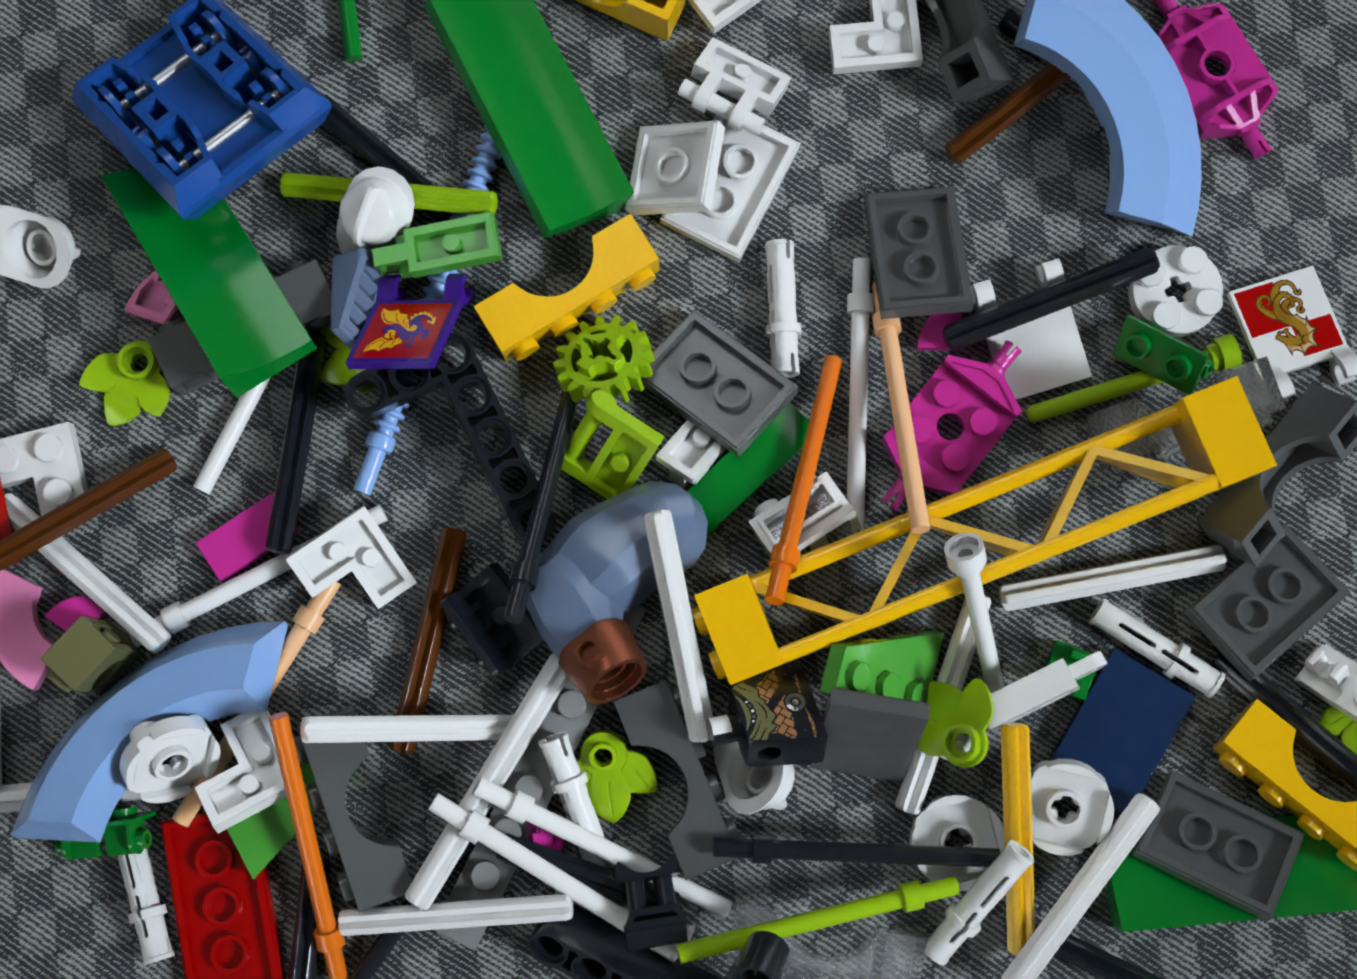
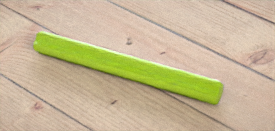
M285 172L280 179V193L284 197L341 202L354 178ZM409 184L413 191L414 209L474 215L486 212H493L495 215L497 212L498 196L494 191Z

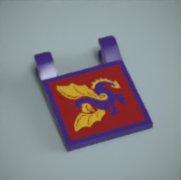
M466 273L448 274L445 280L443 299L406 300V291L404 289H397L398 282L401 280L399 275L381 276L376 302L345 362L348 369H434L462 307L469 304L473 299L472 289L464 288L467 279Z

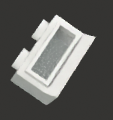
M827 471L818 477L816 475L814 477L797 547L800 551L807 546L813 551L828 545L826 534L844 522L848 524L853 532L861 528L855 508L847 501ZM791 494L779 502L775 498L763 502L754 511L755 517L749 520L755 536L769 557L771 556L773 546L779 543Z

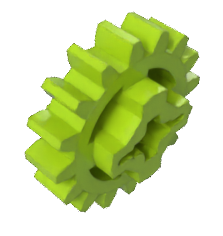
M602 315L597 316L595 325L591 327L584 321L580 322V333L576 335L572 332H567L565 334L568 346L561 345L556 347L559 359L553 362V366L557 372L558 381L564 392L569 391L572 401L575 403L583 398L587 403L591 394L597 390L605 391L614 398L620 397L626 403L630 401L629 390L634 389L640 392L644 390L641 377L648 378L653 375L650 363L655 361V356L645 330L639 332L637 324L633 320L624 326L619 315H615L611 323H605Z

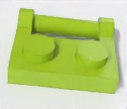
M597 390L586 403L587 412L568 442L561 470L608 500L633 487L665 436L617 406V402L612 395L605 391ZM601 423H603L613 431L594 462L591 463L585 459L584 451Z

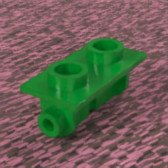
M1131 315L1126 316L1112 354L1187 395L1193 394L1200 377L1206 379L1214 368V362L1208 360L1209 354L1201 352Z
M136 805L115 807L102 839L105 838L107 856L141 854L144 849L149 848L152 843V835L150 830L144 829L143 820L156 816V811L137 812ZM56 840L55 842L57 855L64 856L67 860L103 855L102 842Z

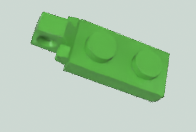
M493 212L403 229L404 234L395 237V245L372 249L374 267L381 275L400 272L402 278H418L503 260L497 220Z

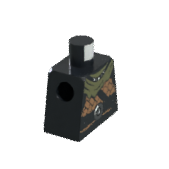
M800 660L735 683L729 692V714L706 719L711 745L714 747L738 741L744 762L750 767L818 763L824 760L828 735Z

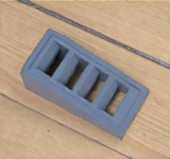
M357 248L333 257L330 330L351 350L376 302L379 280L383 276L374 267L373 256L365 248Z

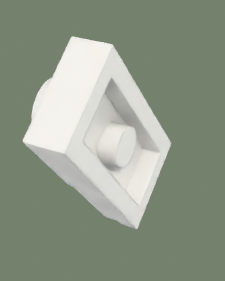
M687 419L657 453L656 461L669 469V479L686 488L689 483L696 485L727 449Z
M1322 644L1320 648L1316 647L1305 660V666L1295 677L1294 681L1357 722V663L1329 645Z

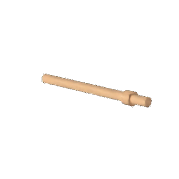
M874 282L872 284V293L874 294L876 313L873 314L872 321L874 334L880 338L910 527L912 533L923 534L930 530V523L898 338L902 331L900 318L881 319L876 283Z
M335 582L313 598L311 597L306 607L301 604L292 618L295 624L284 640L271 695L311 632L316 635L325 618L322 615L341 586L338 582ZM225 734L219 742L221 754L218 766L207 780L222 773L234 755ZM203 775L193 783L192 788L194 791L184 797L172 816L174 821L185 827H189L202 806L194 787L207 781Z

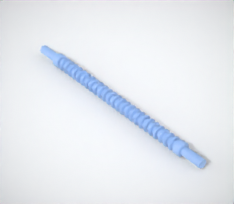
M487 130V133L480 135L483 144L476 146V151L479 155L471 158L472 163L475 165L474 168L467 169L470 179L462 182L466 189L489 191L486 183H491L494 180L490 172L498 169L497 164L494 162L502 158ZM457 213L456 215H451L449 219L452 220L474 214ZM452 270L428 275L427 279L431 282L430 286L423 287L426 297L419 300L443 299L445 280L448 274L458 273V271ZM399 369L396 374V380L404 387H411L412 384L418 383L415 374L420 372V370ZM409 403L381 415L380 419L373 420L377 427L375 431H369L365 444L369 448L354 485V491L371 496L386 453L390 454L393 452L396 443L393 434L394 432H400L397 422L398 420L402 421L405 419L401 411L403 408H409Z

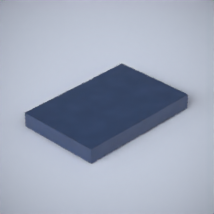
M1114 648L1110 649L1105 658L1108 664L1098 670L1091 683L1086 700L1080 702L1047 761L1073 759L1091 766L1105 778L1113 799L1114 812L1121 815L1134 796L1138 793L1142 794L1196 696Z

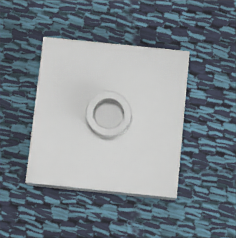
M718 120L641 126L630 179V185L634 193L626 202L625 210L633 216L711 211L725 127Z

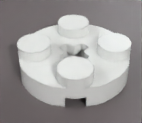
M1173 245L1157 249L1155 253L1160 262L1158 271L1155 274L1130 283L1128 294L1131 308L1137 319L1172 337L1191 335L1207 325L1222 308L1223 284L1221 276L1213 262L1208 259L1205 251L1199 247L1191 246L1187 248ZM1171 281H1177L1179 285L1185 287L1186 293L1183 294V302H1178L1175 296L1167 297L1165 294V290L1171 286Z
M197 714L174 716L157 722L145 721L135 726L131 731V742L125 747L121 755L119 769L127 788L131 793L132 791L138 793L141 800L148 803L171 802L193 792L191 784L202 775L207 780L214 773L220 760V745L205 720ZM174 756L171 758L170 763L163 765L166 759Z
M1073 759L1044 760L1034 766L1031 772L1033 843L1048 853L1060 856H1074L1083 853V849L1091 847L1095 842L1097 844L1100 843L1109 833L1114 819V803L1105 778L1088 764ZM1063 796L1071 797L1072 803L1079 806L1077 812L1069 811L1066 818L1059 817L1057 808L1052 806L1055 800H1061Z
M957 794L945 795L929 802L918 815L914 816L909 836V845L945 846V840L950 839V831L958 829L960 835H968L970 838V844H966L963 847L999 848L1000 853L1004 850V828L1000 819L990 808L971 797ZM916 865L918 870L929 881L955 876L960 891H969L979 877L988 869V867Z

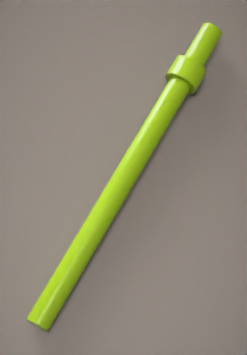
M955 876L922 884L918 880L898 884L897 890L676 944L679 961L682 964L742 949L748 937L757 931H769L781 938H787L903 909L905 913L924 909L927 902L959 895V884Z

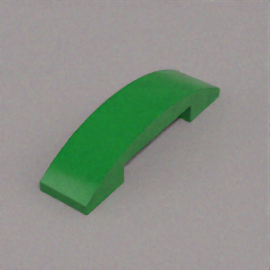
M791 402L788 403L739 458L729 451L696 485L694 484L688 490L703 507L708 521L707 538L784 464H787L802 450L809 421Z

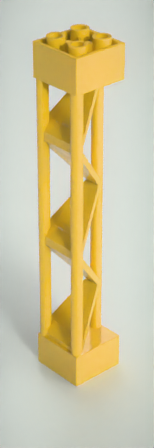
M1235 376L1185 396L1172 406L927 504L930 529L952 537L960 533L976 534L982 538L986 549L1006 556L983 567L980 576L982 585L1256 476L1277 466V463L1239 378ZM1171 426L1189 469L1114 449ZM1095 459L1173 488L1158 496L1059 535ZM1078 464L1035 545L943 519ZM907 512L800 555L797 571L790 575V580L910 532L867 613L858 615L786 592L785 604L840 623L779 647L759 598V595L766 596L772 572L771 568L751 576L747 573L695 594L694 597L698 606L691 608L700 635L706 636L710 634L716 649L709 652L708 655L718 680L727 678L729 684L734 685L830 647L831 644L840 643L962 594L964 591L961 578L956 576L885 605L921 535L911 532Z

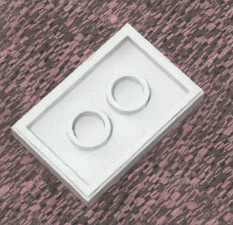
M715 115L712 121L718 120L725 127L711 211L662 214L660 224L740 263L799 151L801 143L765 125L758 136L743 128L739 132L727 126L728 120Z

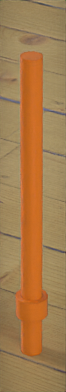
M827 355L824 359L780 540L772 548L769 560V567L772 569L765 596V601L771 605L781 606L784 604L790 575L797 571L801 555L800 550L797 548L842 366V359L835 355Z
M287 712L275 713L269 716V722L317 925L313 930L317 951L324 955L329 979H348L342 947L346 943L345 937L339 933V923L335 920L289 714Z

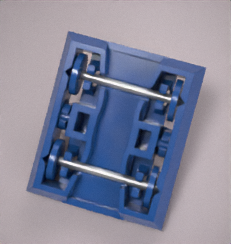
M188 0L167 16L169 20L167 25L119 60L113 56L77 81L71 97L73 103L182 219L196 220L324 123L332 107L330 101L222 0Z

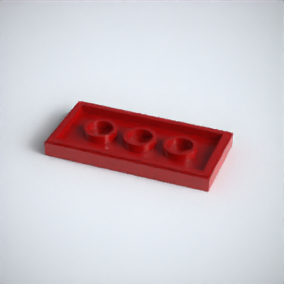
M206 812L196 814L189 827H185L173 819L161 821L160 826L185 979H286L268 867L266 866L255 879H252L227 829L218 834L213 828Z

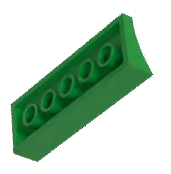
M426 0L424 8L543 238L619 213L634 191L534 0Z
M134 167L100 175L217 375L236 398L318 349L225 198L196 220L182 219Z
M1294 814L1269 816L1305 833L1272 918L1357 910V871L1345 865L1337 857L1336 853L1338 850L1324 838L1317 840L1304 832L1297 824L1299 818ZM1135 846L1106 884L1111 927L1122 932L1260 919L1132 856Z

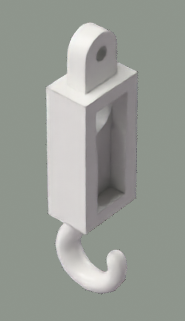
M1095 652L1069 666L1062 658L991 693L994 714L988 727L991 730L997 731L1001 729L1003 724L1013 723L1079 690L1080 687L1077 680L1108 664L1102 652ZM966 735L962 741L963 749L966 752L971 747L969 735ZM939 756L944 760H947L945 756Z

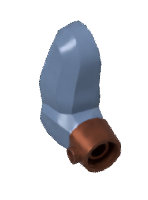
M658 481L647 482L634 486L584 510L571 518L550 545L539 555L537 567L540 569L536 589L529 593L526 604L527 609L540 636L559 659L558 664L589 703L596 705L604 704L621 698L640 683L647 671V664L627 621L623 620L624 614L641 605L658 589L643 520L644 515L659 509H669L672 512L683 571L692 567L706 548L708 521L703 507L688 491L677 484Z

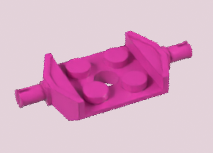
M1153 0L1163 17H1165L1163 19L1165 25L1158 33V37L1174 60L1188 90L1199 128V140L1234 137L1237 135L1238 138L1242 137L1254 160L1269 153L1272 148L1268 145L1257 127L1262 123L1259 118L1272 102L1279 89L1226 7L1212 2L1187 8L1186 5L1179 7L1175 0ZM1210 57L1220 59L1226 68L1225 75L1214 76L1206 70L1205 59Z
M1006 340L991 362L987 361L986 363L948 355L910 403L924 490L943 495L959 492L963 484L1014 419L1022 412L1004 378V372H1006L1017 356L1022 353L1020 348L1016 346L1006 356V353L1014 343ZM944 416H953L958 419L962 427L959 438L947 440L941 437L937 431L938 420ZM893 424L882 438V442L899 474L896 476L898 479L884 497L881 498V501L887 505L893 496L897 495L896 499L889 506L892 510L897 511L898 507L906 499Z

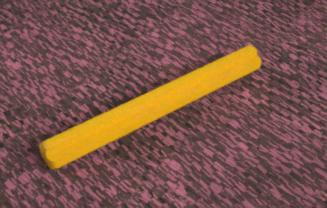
M1007 723L1001 727L1004 849L1010 840H1014L1023 845L1033 856L1030 729L1028 725L1022 723ZM1033 864L1025 870L1006 892L1007 950L1015 957L1035 932Z

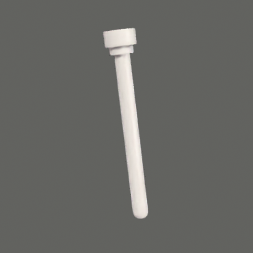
M960 533L951 537L945 543L944 553L948 568L961 578L984 683L987 685L990 693H993L1005 686L980 576L987 562L985 546L980 536L973 533Z

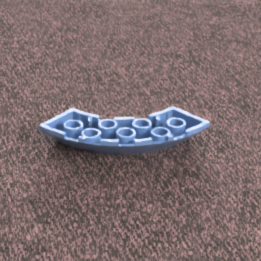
M1026 0L1013 46L1030 51L1047 60L1063 73L1069 74L1083 89L1084 95L1092 106L1101 127L1104 126L1111 154L1108 155L1110 183L1105 214L1192 237L1199 209L1202 181L1201 146L1197 121L1188 90L1174 60L1161 39L1144 18L1125 0Z
M285 621L256 622L227 627L200 635L155 656L120 679L94 701L73 723L52 750L22 803L11 836L23 839L101 842L112 812L127 789L120 774L119 764L125 747L131 742L130 733L133 728L145 721L157 722L174 716L197 714L211 722L234 714L267 711L288 624Z

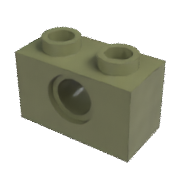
M80 616L40 659L51 669L47 673L50 680L63 691L69 693L73 690L83 694L86 692L104 694L144 652L136 647L111 621Z

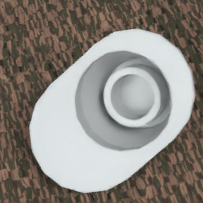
M379 166L365 169L354 177L341 200L336 238L342 254L357 248H365L372 255V249L395 245V237L404 234L403 229L409 228L413 218L415 201L413 191L402 175L393 169Z
M0 205V275L44 289L59 285L67 277L73 260L81 254V249L75 246L70 230L56 218L42 216L14 206Z
M738 741L714 746L715 764L730 808L739 814L751 815L761 810L771 808L783 810L787 807L786 798L791 792L795 780L793 764L750 767L744 762Z

